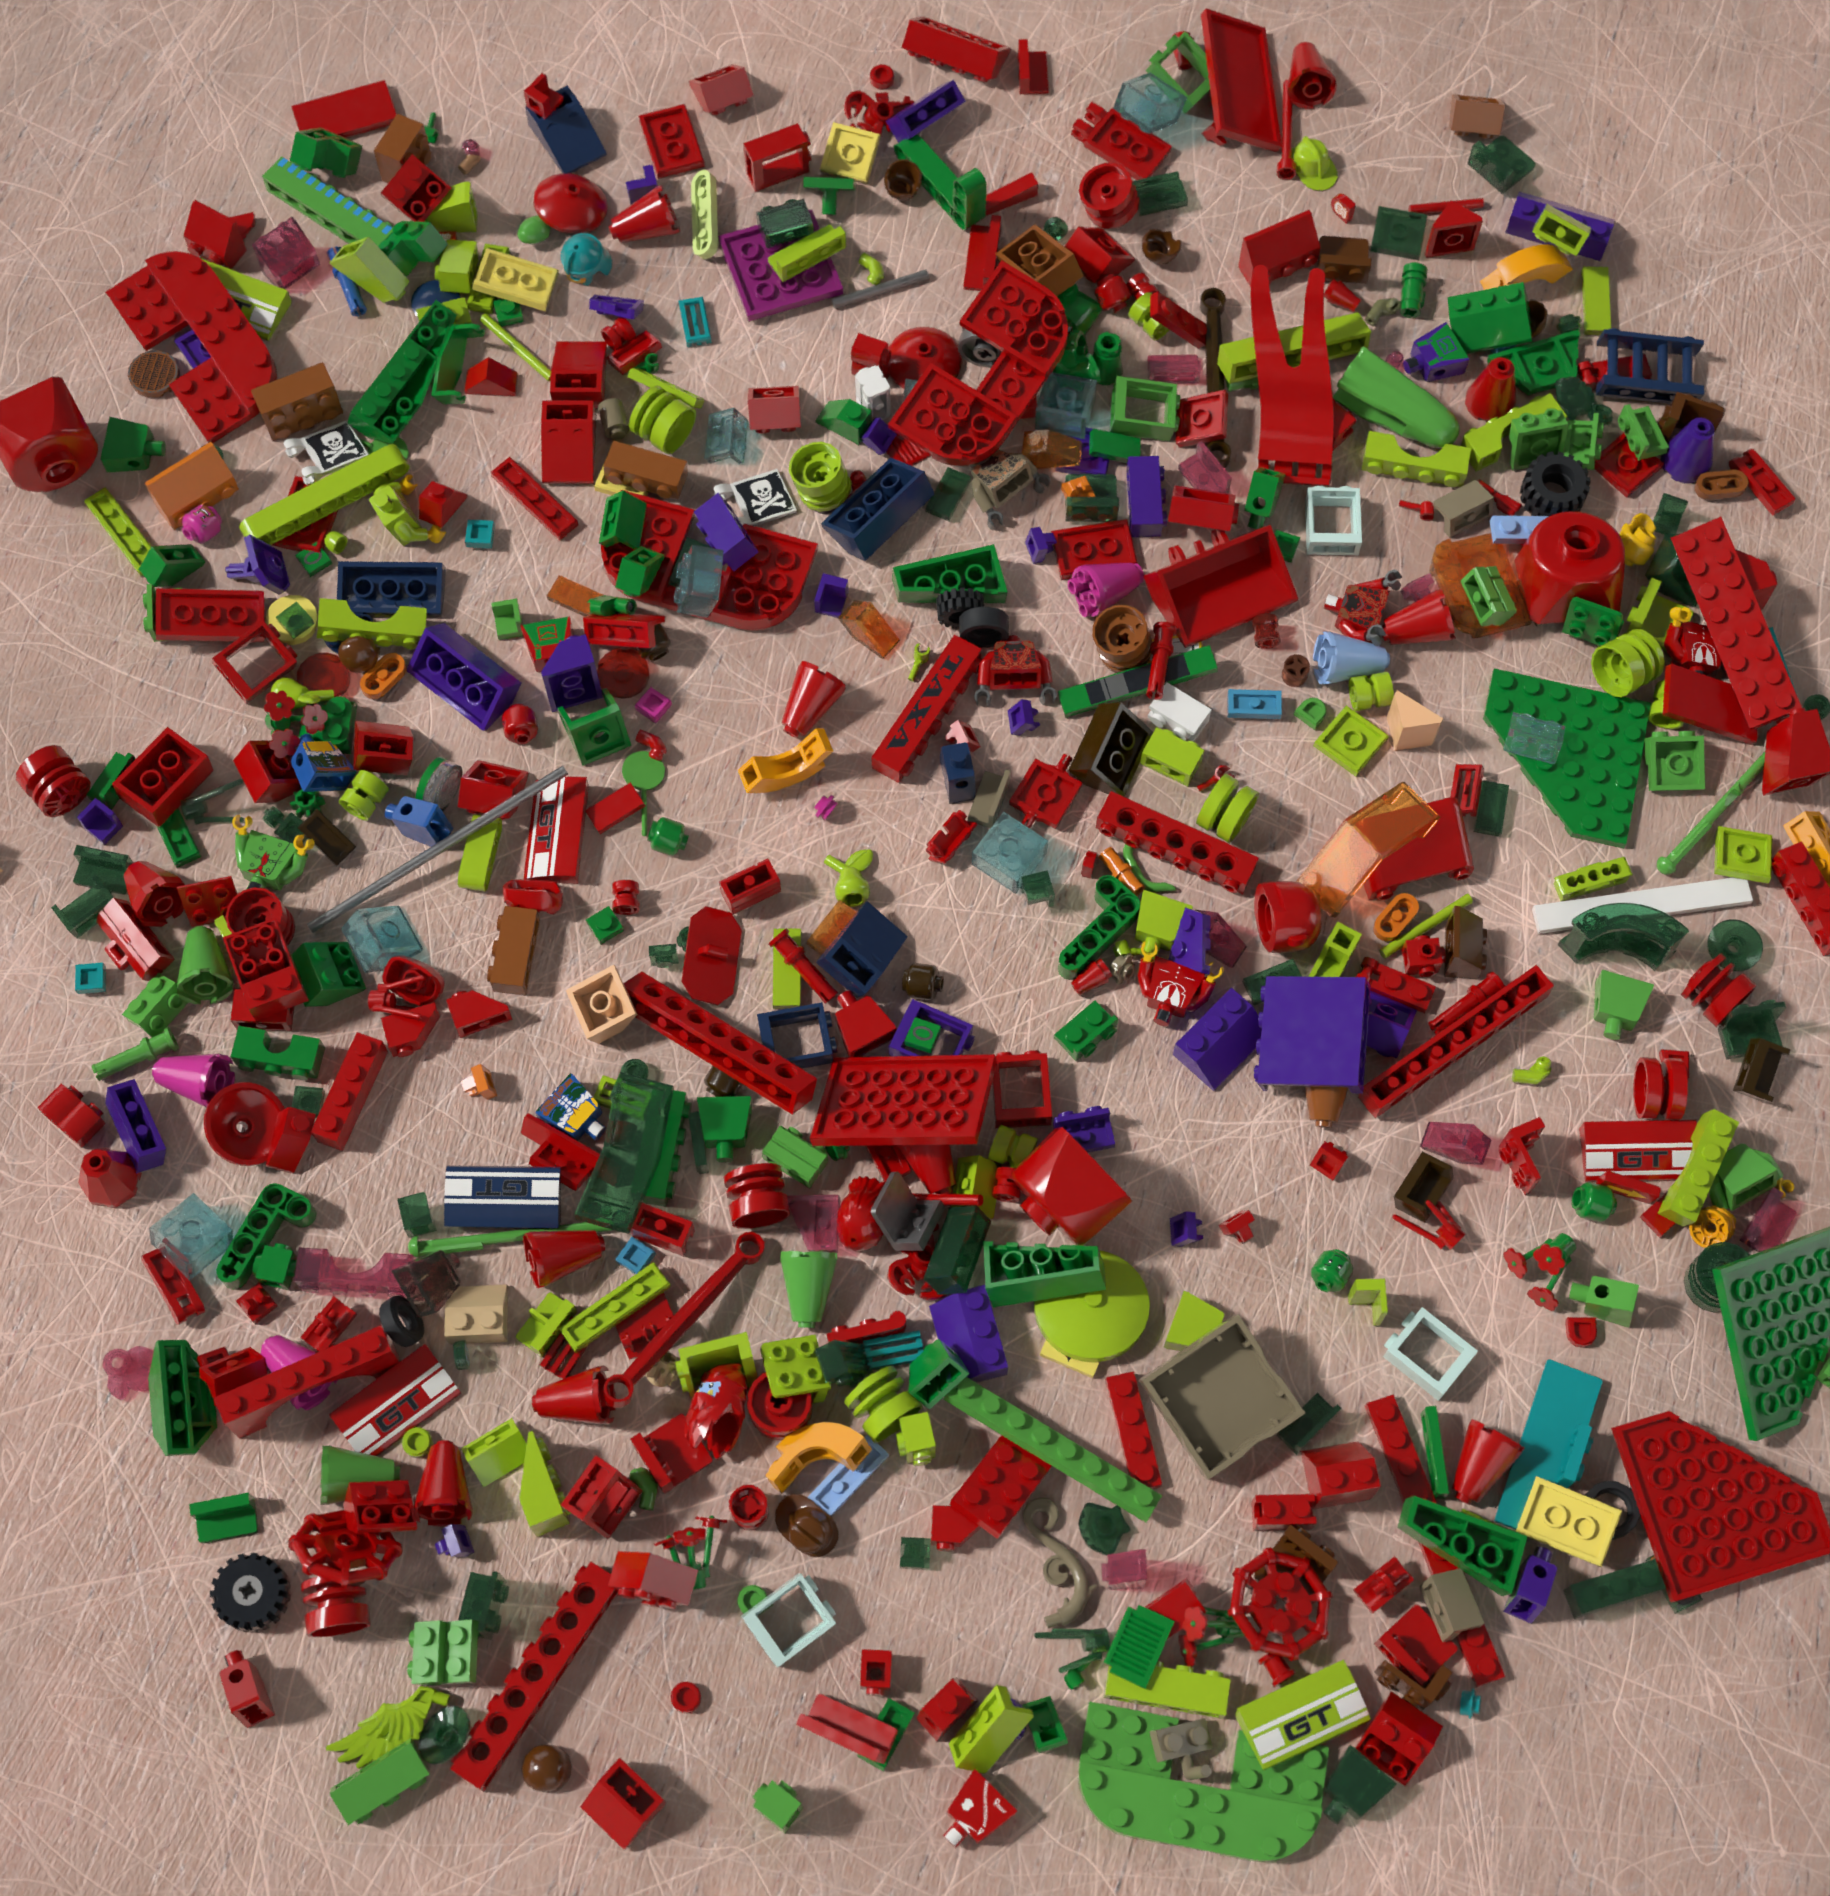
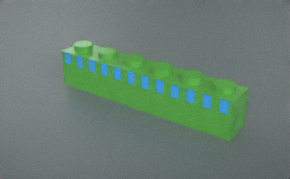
M282 156L262 175L269 193L348 244L369 236L379 246L393 232L394 226L387 221H381L369 209L364 210L352 198L342 196L333 186L325 185L313 173L308 174L298 168V164L288 161Z

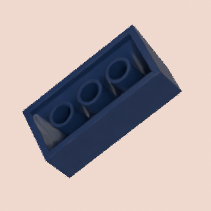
M890 457L830 514L821 525L848 554L866 561L924 506L935 493L924 471Z

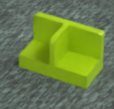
M549 1292L536 1310L533 1308L529 1310L531 1316L516 1334V1339L543 1358L561 1333L559 1327L567 1323L571 1316L574 1317L576 1315L577 1309L575 1305L567 1299L563 1301L552 1292Z

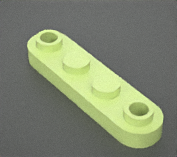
M701 170L694 176L691 183L693 252L702 259H709L715 255L718 248L716 177L707 170Z

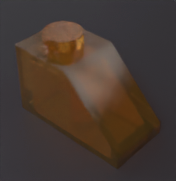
M1050 429L1024 431L1021 454L1025 455L1038 469L1080 466L1082 442L1080 440Z
M854 600L838 617L852 638L880 658L884 659L900 641L871 602Z

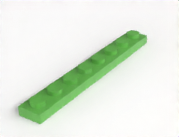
M967 1377L945 1395L943 1399L1147 1523L1162 1497L1161 1494Z

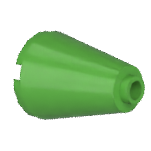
M197 926L186 935L176 984L178 995L184 1001L192 1004H201V1000H210V1004L222 1001L232 993L233 979L214 931L204 926Z
M781 1251L780 1260L792 1322H798V1328H815V1322L822 1321L837 1263V1253Z
M330 1445L322 1446L320 1505L343 1502L349 1482L400 1480V1466H394V1460Z

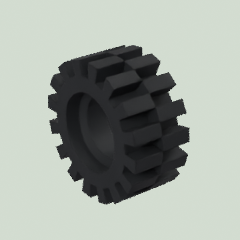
M954 588L951 589V592L944 591L936 600L939 623L941 625L944 624L945 627L952 626L953 629H957L959 617L963 612L971 608L984 607L983 594H980L978 590L973 591L972 588L968 590L960 588L957 591Z

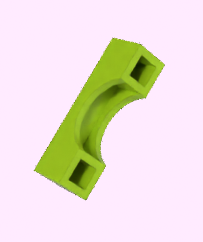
M1549 393L1543 397L1537 396L1521 408L1518 406L1514 407L1506 415L1500 418L1494 417L1478 429L1471 428L1463 435L1461 446L1471 448L1469 463L1477 472L1498 461L1502 450L1501 440L1510 434L1512 419L1520 418V415L1524 413L1532 415L1543 414L1550 408L1557 409L1558 411L1562 410L1552 394Z
M1369 431L1365 443L1361 470L1368 471L1371 474L1392 475L1399 479L1409 478L1423 483L1433 482L1444 484L1448 487H1462L1468 472L1471 448L1445 444L1438 453L1432 456L1416 457L1400 448L1395 435Z
M320 598L317 638L327 642H335L338 640L344 641L352 636H361L366 639H373L374 643L381 647L393 645L403 646L406 649H416L426 628L427 608L400 606L391 618L381 622H369L356 616L351 611L346 600Z
M1337 921L1308 977H1341L1358 946L1362 934Z
M1716 1109L1701 1114L1691 1137L1693 1145L1689 1159L1680 1176L1668 1189L1657 1214L1682 1227L1696 1222L1739 1124L1737 1120Z

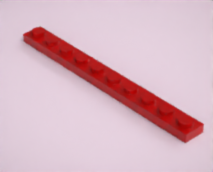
M1394 1394L1366 1403L1365 1408L1403 1505L1405 1499L1412 1496L1436 1503ZM1418 1542L1431 1575L1459 1569ZM1485 1624L1478 1628L1462 1631L1456 1636L1475 1688L1505 1678Z

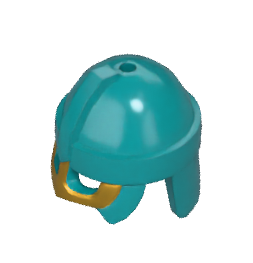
M587 233L576 234L569 238L562 247L561 263L569 281L589 286L592 283L593 275L598 271L606 276L610 274L612 269L611 255L595 236Z

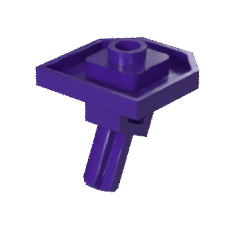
M251 534L244 537L249 557L245 558L244 563L229 564L225 568L227 577L229 579L246 578L253 583L260 582L263 587L278 595L284 593L290 586L282 552Z

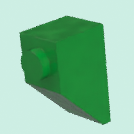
M851 399L829 401L815 422L859 445L863 435L872 423V410Z
M192 544L151 546L139 570L147 582L153 584L154 587L174 586L204 566L206 561Z
M642 546L622 558L615 588L623 590V593L628 596L637 597L649 590L665 555Z

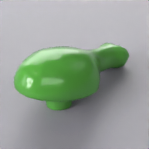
M538 215L532 216L519 226L518 238L523 243L536 244L549 236L551 227Z

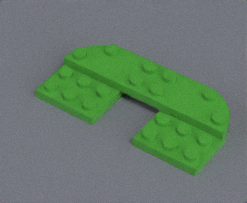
M1089 1701L1079 1759L1078 1782L1084 1803H1086L1095 1819L1108 1830L1128 1838L1211 1852L1221 1856L1252 1862H1271L1285 1858L1304 1846L1314 1834L1323 1809L1321 1806L1329 1747L1318 1745L1263 1771L1243 1731L1238 1730L1229 1790L1170 1779L1173 1759L1162 1762L1156 1761L1150 1731L1178 1725L1179 1718Z

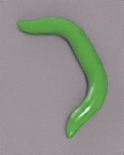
M1125 844L1123 848L1124 861L1130 864L1133 874L1145 886L1144 890L1150 892L1176 891L1173 885L1166 882L1156 883L1147 880L1133 856L1134 848Z

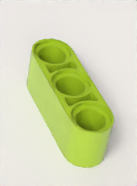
M473 815L471 822L482 815ZM501 818L494 820L467 837L458 873L459 888L487 891L502 832Z

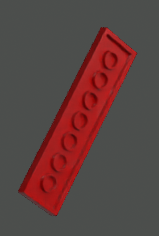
M1722 517L1672 537L1671 541L1750 730L1789 716V712L1802 708Z

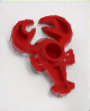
M857 90L850 92L846 97L844 112L847 119L850 120L852 118L851 109H855L853 116L856 118L863 106H865L866 109L862 117L865 123L858 122L857 127L880 134L881 136L883 126L886 127L887 131H891L886 121L913 104L914 101L910 99V96H905L903 102H889L888 93L876 92V102L867 93ZM854 123L850 124V127L857 128Z
M939 1224L936 1225L933 1232L939 1230ZM933 1233L923 1251H901L903 1254L908 1255V1257L896 1260L889 1266L887 1279L891 1287L897 1292L913 1296L915 1290L911 1288H915L914 1278L920 1281L930 1275L933 1278L925 1282L921 1290L925 1291L927 1288H930L932 1291L921 1292L920 1298L936 1301L944 1298L951 1290V1278L936 1263H946V1250L944 1247L934 1248Z

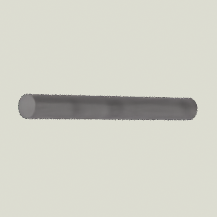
M925 269L832 299L833 306L836 309L929 279L928 272Z

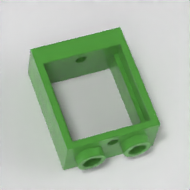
M1185 31L1179 37L1176 35L1171 37L1165 44L1167 49L1163 53L1158 50L1149 59L1151 65L1145 70L1184 114L1210 90L1206 53ZM1176 49L1182 53L1205 79L1191 95H1188L1160 65Z
M1117 376L1112 388L1110 432L1170 441L1173 432H1177L1179 428V417H1176V410L1179 409L1180 395H1177V384ZM1126 397L1165 402L1164 423L1125 418Z

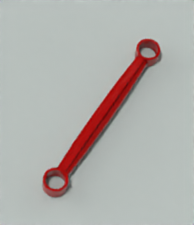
M755 1232L741 1234L736 1241L734 1254L677 1311L623 1374L612 1375L606 1380L603 1398L609 1406L622 1408L628 1405L632 1399L634 1385L691 1328L745 1264L752 1265L761 1259L765 1245L764 1240L759 1234ZM745 1241H752L758 1245L760 1250L756 1255H746L740 1250V1244ZM621 1383L628 1388L629 1395L623 1399H615L609 1395L607 1390L610 1385Z

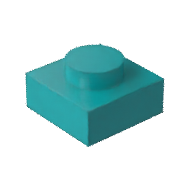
M468 520L465 537L466 547L492 549L495 529L494 521Z
M100 962L75 965V991L78 994L106 992L105 964Z

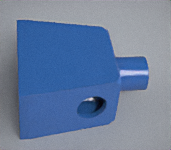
M404 796L398 805L390 803L385 809V818L392 820L402 835L430 847L448 837L454 829L439 805Z

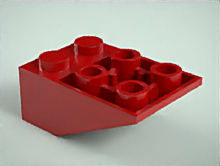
M556 341L550 380L552 400H593L595 408H598V405L605 400L607 341Z
M593 400L542 401V483H594L597 416Z
M276 917L222 937L248 1009L256 1021L309 1001Z

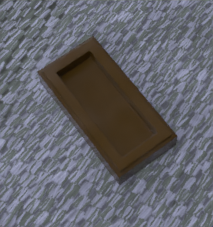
M318 809L297 828L305 837L313 839L315 846L336 867L356 848Z

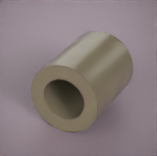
M616 398L604 400L598 405L604 434L613 440L622 439L630 430L623 403L620 399Z

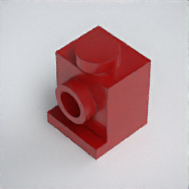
M862 1649L860 1689H865L866 1695L884 1696V1690L890 1691L892 1651ZM874 1669L882 1672V1676L878 1680H874L870 1676Z

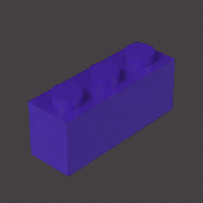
M953 79L940 85L886 122L899 143L904 139H910L966 101Z
M1130 456L1127 461L1126 473L1131 537H1161L1162 528L1167 527V511H1162V504L1166 503V489L1161 488V481H1164V466L1159 465V456Z
M719 493L715 494L694 511L699 520L696 525L705 536L708 535L705 540L714 551L717 550L714 555L723 566L727 563L735 571L758 553L757 548L734 510Z
M135 1079L107 1087L106 1107L136 1169V1173L164 1165L166 1147Z

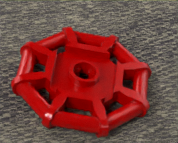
M344 1510L318 1515L315 1513L305 1516L302 1526L296 1534L289 1538L288 1542L289 1549L295 1552L303 1566V1573L307 1576L313 1574L339 1583L341 1587L373 1579L378 1581L385 1579L388 1576V1570L396 1558H399L403 1552L401 1543L395 1540L391 1532L355 1533L347 1529ZM317 1531L316 1535H311V1532ZM307 1549H314L316 1553L311 1556ZM376 1553L385 1554L381 1560L375 1557ZM366 1567L365 1569L350 1571V1569Z
M1269 1547L1264 1548L1260 1555L1241 1568H1235L1232 1573L1234 1583L1231 1606L1227 1611L1229 1617H1233L1251 1644L1250 1649L1254 1652L1262 1651L1287 1657L1290 1661H1295L1299 1659V1655L1320 1640L1327 1639L1329 1635L1327 1626L1330 1600L1333 1598L1332 1591L1327 1590L1310 1565V1559L1306 1556L1301 1558L1273 1551ZM1276 1564L1295 1569L1292 1571V1574L1287 1572L1279 1573L1276 1570ZM1264 1567L1267 1576L1257 1582L1251 1575ZM1302 1575H1304L1315 1594L1309 1595L1299 1581ZM1245 1587L1250 1589V1594H1252L1249 1605H1243ZM1275 1597L1284 1600L1285 1611L1275 1609L1274 1604L1277 1602ZM1318 1602L1315 1623L1309 1620V1614L1312 1611V1604ZM1247 1614L1252 1616L1260 1628L1258 1633L1247 1618ZM1301 1627L1304 1628L1309 1634L1295 1642L1292 1634ZM1271 1633L1278 1634L1279 1637H1282L1283 1644L1266 1640L1267 1635Z

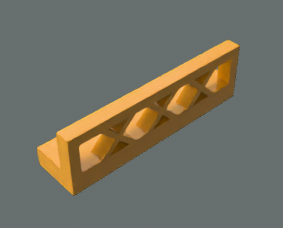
M1804 811L1783 825L1793 844L1803 842L1830 887V828L1820 811Z

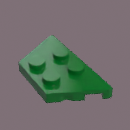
M1577 329L1494 353L1488 356L1487 362L1489 364L1493 359L1499 357L1510 360L1515 369V385L1528 396L1575 382L1577 377L1580 331Z

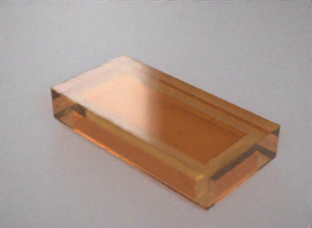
M559 575L547 594V600L587 617L592 615L589 614L590 603H587L588 600L603 594Z

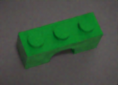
M238 1026L230 1056L238 1069L247 1072H253L254 1069L264 1070L265 1073L272 1076H281V1073L289 1074L295 1079L304 1081L308 1080V1078L318 1079L325 1046L319 1038L293 1035L291 1043L285 1051L272 1053L269 1052L272 1039L266 1030Z

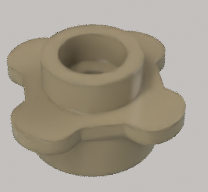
M1130 954L1126 957L1123 955L1118 956L1110 967V972L1117 978V984L1123 983L1124 979L1128 980L1134 973L1135 964L1132 963L1133 956Z

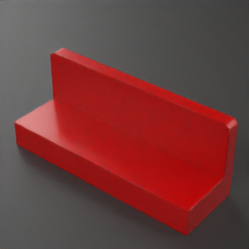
M991 215L990 226H971L963 284L964 290L980 291L996 269V253L999 248L1001 215Z
M622 613L609 616L590 615L583 617L584 635L586 634L589 644L652 648L656 646L654 625L665 622V616L628 615Z
M820 1693L817 1694L809 1715L801 1713L796 1725L881 1764L885 1763L898 1732L896 1728Z

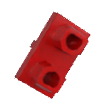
M333 1296L324 1309L315 1316V1320L300 1338L318 1352L325 1350L337 1341L358 1314Z
M1394 1556L1354 1588L1353 1591L1373 1614L1413 1582L1414 1578Z

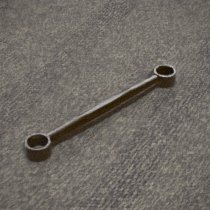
M1218 288L1206 289L1202 293L1200 300V310L1206 316L1207 393L1225 390L1224 374L1217 362L1220 345L1223 344L1220 315L1225 309L1226 296ZM1214 298L1219 300L1221 305L1211 307L1204 301ZM1225 439L1211 441L1206 447L1204 461L1207 467L1212 470H1223L1229 465L1231 448L1225 442ZM1221 451L1227 457L1223 460H1214L1209 456V453Z

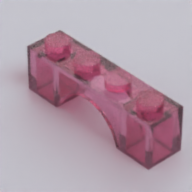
M299 1247L294 1281L299 1288H302V1291L307 1293H318L319 1289L330 1290L331 1293L337 1295H346L348 1291L359 1292V1295L374 1297L376 1293H386L388 1297L396 1295L405 1297V1295H413L418 1262L413 1254L384 1253L380 1261L371 1269L361 1273H348L336 1267L333 1256L328 1249Z

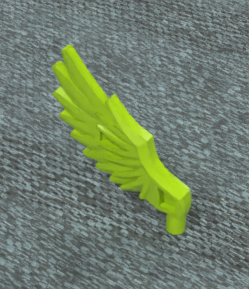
M419 1686L411 1697L401 1703H383L376 1713L358 1723L360 1729L327 1745L326 1750H347L337 1758L339 1763L353 1760L362 1755L356 1764V1767L360 1769L410 1738L412 1740H419L420 1732L424 1731V1719L428 1717L427 1715L432 1704L436 1703L447 1707L450 1694L437 1691L432 1687Z

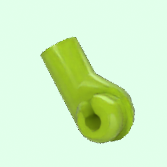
M863 253L858 263L869 270L870 275H868L867 281L873 285L880 284L881 279L883 280L885 277L883 265L870 255Z
M1542 1056L1536 1060V1063L1529 1070L1514 1068L1512 1082L1534 1085L1541 1083L1551 1072V1060Z

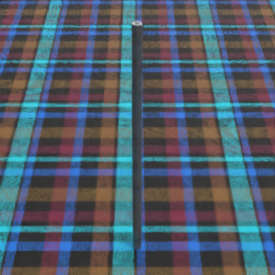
M562 765L312 920L307 924L312 933L316 932L568 775L564 766Z

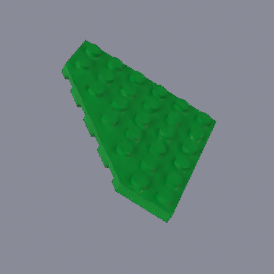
M1494 668L1483 715L1485 723L1488 727L1493 728L1499 737V742L1508 754L1513 756L1521 766L1520 770L1532 786L1535 785L1542 794L1543 801L1552 813L1557 815L1565 825L1564 829L1570 837L1622 849L1625 848L1651 703L1628 697H1615L1605 692Z
M1830 1227L1712 1269L1749 1440L1759 1441L1800 1423L1803 1415L1800 1412L1801 1406L1805 1398H1810L1817 1380V1376L1814 1375L1819 1362H1824L1829 1350Z

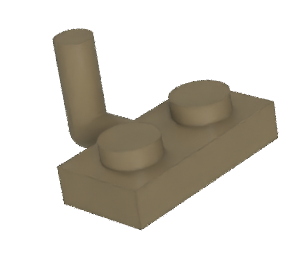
M1206 1718L1150 1731L1157 1762L1179 1757L1184 1777L1187 1780L1206 1778L1211 1775V1768L1208 1765L1194 1767L1191 1756L1194 1753L1213 1749Z

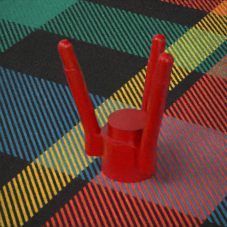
M421 975L389 984H378L377 990H371L368 995L369 1010L371 1012H385L422 1019V1014L406 1011L415 1007L396 1005V996L389 990L423 981L425 977Z
M1430 1200L1426 1201V1205L1443 1224L1436 1231L1439 1235L1438 1238L1396 1214L1392 1216L1395 1221L1432 1241L1440 1249L1446 1245L1451 1250L1466 1235L1440 1201L1436 1207Z

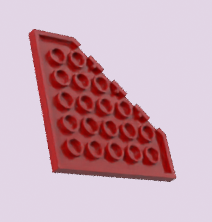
M1671 1411L1611 1428L1670 1602L1679 1601L1830 1554V1527L1818 1493L1797 1484L1790 1480L1791 1478L1761 1464L1754 1460L1752 1456L1734 1446L1723 1443L1716 1439V1436L1696 1425L1693 1426Z

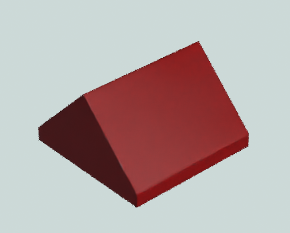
M1451 200L1432 226L1425 257L1430 258L1474 251L1483 222L1482 217Z

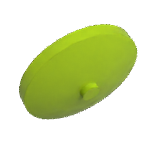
M1101 1250L1099 1251L1105 1266L1106 1290L1034 1301L1036 1322L1044 1338L1060 1353L1084 1362L1108 1361L1126 1353L1142 1336L1149 1317V1295L1139 1273L1124 1259Z

